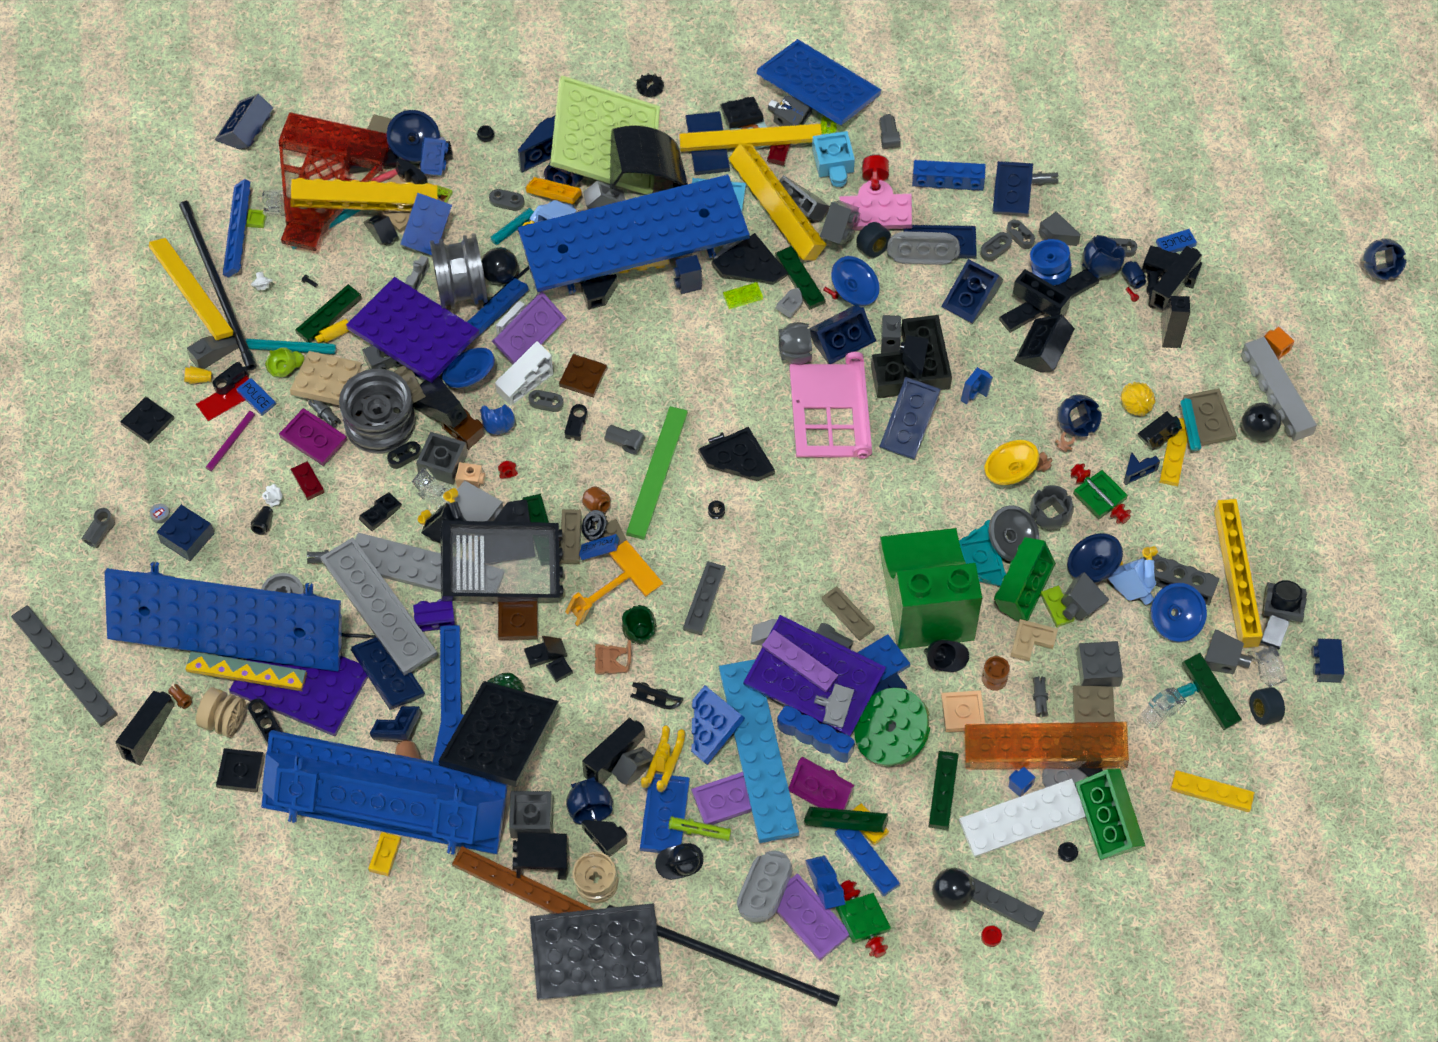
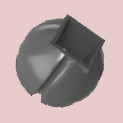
M794 322L788 324L783 329H778L781 360H786L792 364H804L812 360V354L809 353V351H812L810 329H807L809 327L808 323Z
M1048 485L1034 494L1030 502V513L1038 526L1045 528L1047 531L1055 530L1070 521L1074 512V504L1071 495L1067 496V490L1060 486ZM1053 506L1058 515L1049 518L1043 510Z

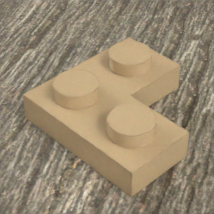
M1020 619L1011 657L1030 661L1034 644L1053 649L1058 629Z

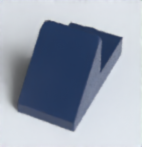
M1131 452L1123 483L1128 485L1157 471L1160 464L1158 457H1148L1139 462L1133 452Z

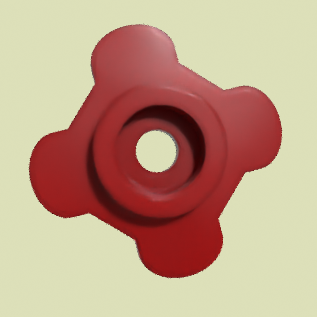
M503 461L498 466V471H500L499 477L505 479L517 476L518 472L515 470L516 463Z

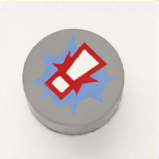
M156 504L150 509V516L155 523H164L169 519L170 512L166 505Z

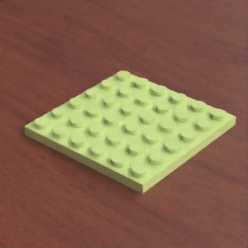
M561 76L558 86L550 166L610 184L611 130L623 126H646L658 130L660 106ZM624 173L616 186L648 195L653 193L654 175Z

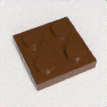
M573 354L559 382V387L594 398L608 367L606 364Z
M537 601L498 602V640L538 639Z

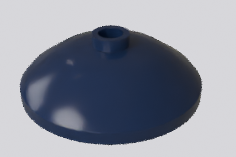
M405 110L395 115L390 121L386 132L387 143L391 151L400 159L408 162H421L424 137L440 138L436 122L428 114L418 110ZM412 137L415 141L410 142L408 138Z
M1105 533L1093 534L1084 538L1075 545L1069 554L1067 566L1070 574L1075 579L1085 572L1094 583L1108 578L1117 570L1122 561V545L1116 537Z

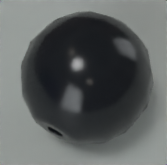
M503 247L490 249L481 261L485 279L496 285L509 283L518 271L516 256L510 250Z
M1264 402L1249 406L1242 418L1244 432L1250 438L1257 441H1267L1273 438L1281 426V416L1278 410Z
M946 868L934 879L932 887L933 896L946 909H962L968 906L974 898V880L963 869Z

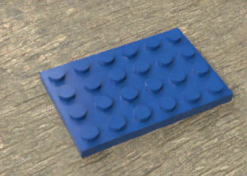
M799 39L760 66L756 73L841 126L880 96L882 89Z

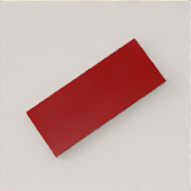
M247 375L237 382L235 387L228 393H214L196 403V406L207 421L245 401L237 392V388L249 379Z

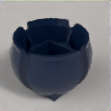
M1097 235L1084 248V262L1082 266L1096 278L1109 276L1120 270L1124 263L1126 252L1121 245L1116 246L1117 242L1103 235Z
M1392 239L1375 240L1365 248L1363 255L1364 267L1370 276L1378 280L1396 278L1403 272L1407 260L1403 257L1406 253L1402 246ZM1385 250L1386 263L1376 265V252Z
M1076 394L1066 398L1060 407L1057 408L1060 427L1064 432L1073 437L1089 436L1088 433H1094L1101 423L1102 412L1097 409L1099 405L1087 395ZM1077 407L1080 417L1072 421L1070 412Z
M594 777L571 784L572 789L568 793L566 807L574 823L582 825L584 820L602 821L612 813L613 801L607 787L595 781Z

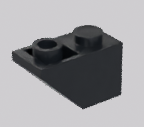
M616 274L605 275L601 278L590 279L581 283L582 295L588 310L607 304L618 286Z

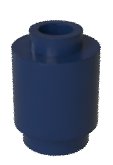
M1129 261L1123 265L1121 272L1130 286L1138 289L1145 285L1147 282L1145 279L1146 275L1137 262Z

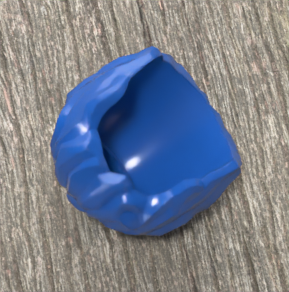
M506 404L497 409H488L486 405L480 409L482 424L488 433L500 435L509 432L515 423L512 409Z

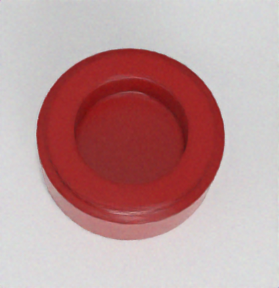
M987 926L982 931L981 940L988 947H996L1002 940V932L996 926Z

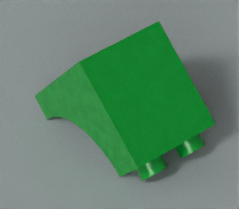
M957 528L880 536L879 550L898 648L925 647L936 640L955 642L975 641L982 593L976 563L966 564L960 547Z

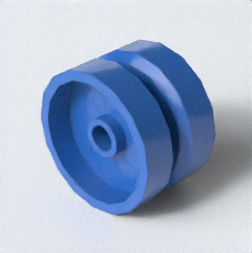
M1048 239L1037 243L1031 249L1030 260L1033 274L1052 285H1059L1071 276V256L1066 243L1056 239Z

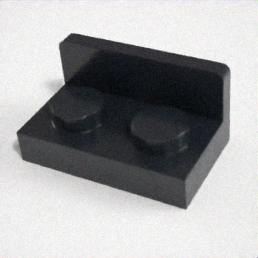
M1166 411L1141 430L1138 436L1150 449L1154 450L1163 445L1171 436L1177 434L1182 429V426L1177 416L1173 417Z

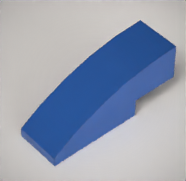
M826 856L805 860L811 880L824 908L829 909L845 905L844 891L837 881V874Z

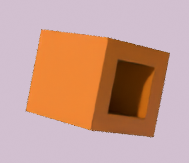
M1280 327L1269 330L1264 337L1278 360L1292 350L1294 340Z

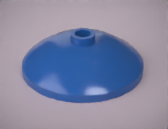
M844 256L834 263L831 271L832 282L836 291L844 300L856 306H868L877 299L880 290L879 281L873 269L866 262L854 256Z
M487 348L467 350L459 354L443 371L442 378L446 385L453 388H465L475 385L489 374L494 365L495 357Z
M1173 583L1163 587L1156 594L1151 606V618L1154 627L1160 635L1171 641L1183 642L1194 638L1201 632L1206 622L1207 608L1202 595L1197 589L1185 583ZM1173 609L1175 610L1174 616L1171 614Z

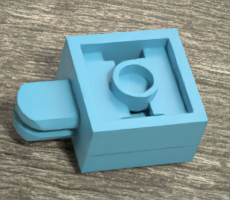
M848 131L813 136L812 151L819 177L830 176L833 186H844L847 183V173L854 172L855 164Z

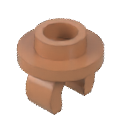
M1063 432L1061 441L1057 439L1055 441L1058 443L1057 447L1065 452L1068 449L1072 451L1073 448L1068 445L1074 443L1075 437H1072L1071 441L1067 442L1064 439L1066 432Z
M1041 452L1036 470L1044 472L1052 466V458L1047 459V455Z

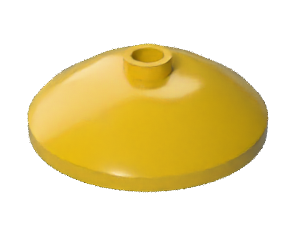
M1014 440L1004 443L996 448L987 458L985 474L991 482L998 485L1018 483L1031 475L1037 467L1039 451L1033 443L1026 440Z

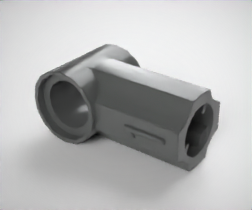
M884 114V116L880 117L879 121L882 149L900 147V132L897 131L895 116Z
M610 425L606 430L604 439L607 442L621 446L624 451L636 455L645 436L638 430L632 429L627 431Z
M100 508L95 511L94 520L81 538L83 542L93 548H97L107 531L111 530L115 525V520L107 508Z
M821 623L816 633L851 650L854 641L837 633L829 624Z

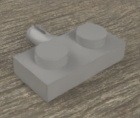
M421 255L419 260H415L413 272L406 278L405 283L415 290H418L429 269L428 257Z
M835 684L832 694L828 699L816 695L814 703L825 706L826 714L823 723L843 728L854 692L853 689Z

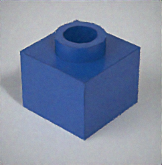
M1023 767L1019 771L1015 770L1010 775L1008 787L1021 797L1034 785L1036 777Z

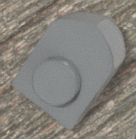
M794 288L788 291L777 303L775 309L791 318L800 309L803 299L800 289Z

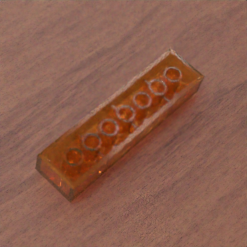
M1127 722L965 724L966 770L1022 769L1023 767L1026 769L1128 768Z

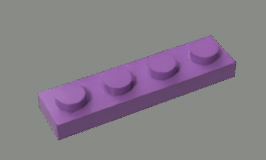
M775 630L771 632L762 644V648L824 692H827L838 678L836 673Z

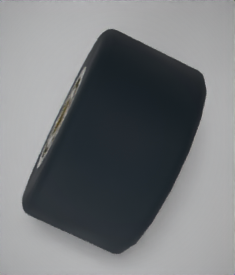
M878 222L869 223L858 234L856 240L857 247L868 257H878L886 251L891 233Z
M1267 687L1252 692L1249 704L1256 722L1260 725H1267L1283 719L1285 703L1281 693L1276 688Z

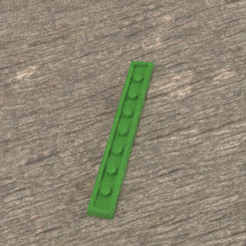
M669 407L626 531V536L642 540L646 538L688 415V410Z

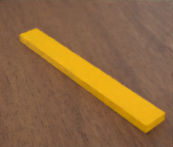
M821 124L681 133L679 134L680 152L736 148L739 143L752 144L753 146L811 143L813 136L822 135Z
M162 238L150 241L149 248L215 340L233 336L231 327L168 240Z

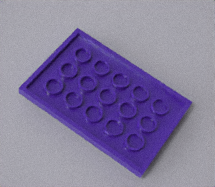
M396 277L390 280L346 324L348 330L431 383L479 335V329L449 310L442 308L441 305Z
M779 615L771 632L775 630L836 673L838 678L830 689L824 692L762 648L743 685L785 706H790L803 715L811 716L821 724H825L823 723L826 714L825 706L814 703L816 695L828 699L832 694L835 684L853 689L854 692L843 728L831 726L835 731L851 737L886 667Z
M341 655L339 671L247 659L246 661L305 670L307 675L302 691L234 680L229 692L248 701L256 698L262 699L269 710L336 737L365 685L368 676L358 662Z

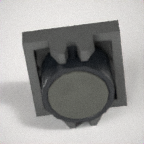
M1282 580L1276 584L1267 582L1263 616L1270 617L1274 615L1286 620L1303 622L1307 602L1306 589L1289 580Z

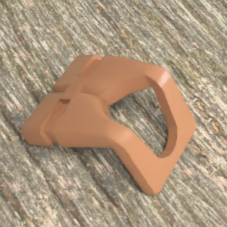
M631 640L627 641L626 648L596 644L595 673L602 675L604 673H627L631 664ZM628 653L626 667L616 661V658Z

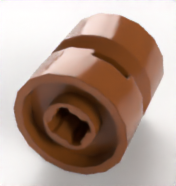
M993 656L986 660L982 682L987 689L998 691L1006 686L1010 671L1008 661L1000 656Z

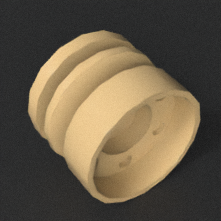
M211 687L204 694L199 704L196 724L210 731L215 729L217 734H223V736L231 738L237 732L243 720L246 701L232 694L227 696L225 691Z
M596 851L585 853L578 858L572 873L577 892L580 896L591 903L606 902L613 897L617 891L618 877L611 858L602 852ZM598 877V883H594L595 878Z

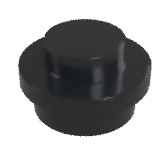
M488 125L481 126L477 131V138L482 142H489L495 136L494 130Z
M1064 842L1058 848V856L1065 862H1072L1078 856V848L1071 842Z

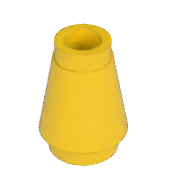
M193 366L185 367L184 382H189V384L211 382L212 371Z

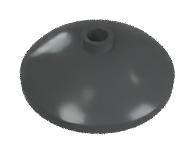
M1009 505L998 509L993 514L989 523L991 544L995 551L1008 561L1014 559L1018 546L1022 543L1024 537L1039 539V530L1034 518L1025 509L1018 506Z

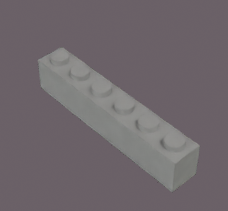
M1262 337L1245 343L1241 353L1242 359L1248 363L1252 376L1257 378L1260 390L1267 395L1268 403L1278 410L1281 421L1285 426L1286 434L1291 436L1293 441L1313 435L1317 424L1266 338Z

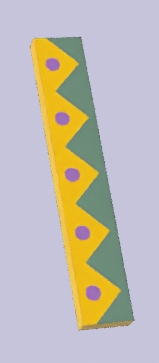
M192 651L186 665V672L297 691H302L307 675L305 670Z

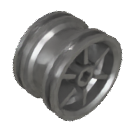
M476 233L472 234V238H467V235H463V240L460 243L446 245L443 239H439L437 244H434V240L430 241L442 308L446 309L445 306L450 305L451 309L455 308L456 301L472 299L475 305L479 304L478 300L488 303Z
M370 369L354 375L343 386L339 405L346 435L355 447L368 453L383 454L391 452L407 443L414 432L416 419L410 388L400 375L385 369Z

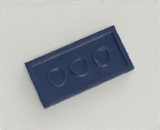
M720 111L685 115L688 133L723 131ZM727 148L691 151L694 175L730 172Z
M912 225V228L903 229V232L949 233L955 236L960 243V254L957 259H976L977 257L976 226Z
M905 377L879 448L915 460L941 389Z
M377 637L351 647V652L389 710L422 698L425 695L424 690L412 672L404 676Z

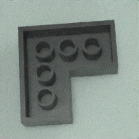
M939 315L902 319L901 334L903 342L906 340V335L929 339L921 380H918L902 361L903 353H900V351L872 354L871 370L877 398L899 395L905 377L941 390L951 389L952 374Z

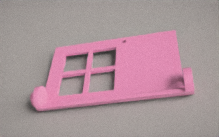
M848 353L845 356L846 364L789 365L796 457H858L865 459L872 454L864 357L862 353ZM804 408H826L827 425H805ZM830 408L852 409L853 425H832ZM806 429H828L829 446H807ZM832 429H854L855 446H833Z

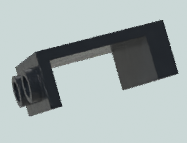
M518 832L517 840H513V853L517 854L516 857H513L512 870H516V878H520L521 869L557 870V879H566L567 834Z

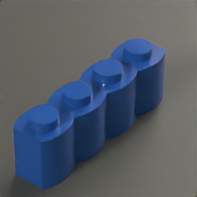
M784 706L777 717V728L782 733L795 736L800 742L812 745L819 752L830 754L839 762L847 763L854 752L855 741L850 736L837 733L831 726L819 724L813 717L802 715L798 710L790 706Z

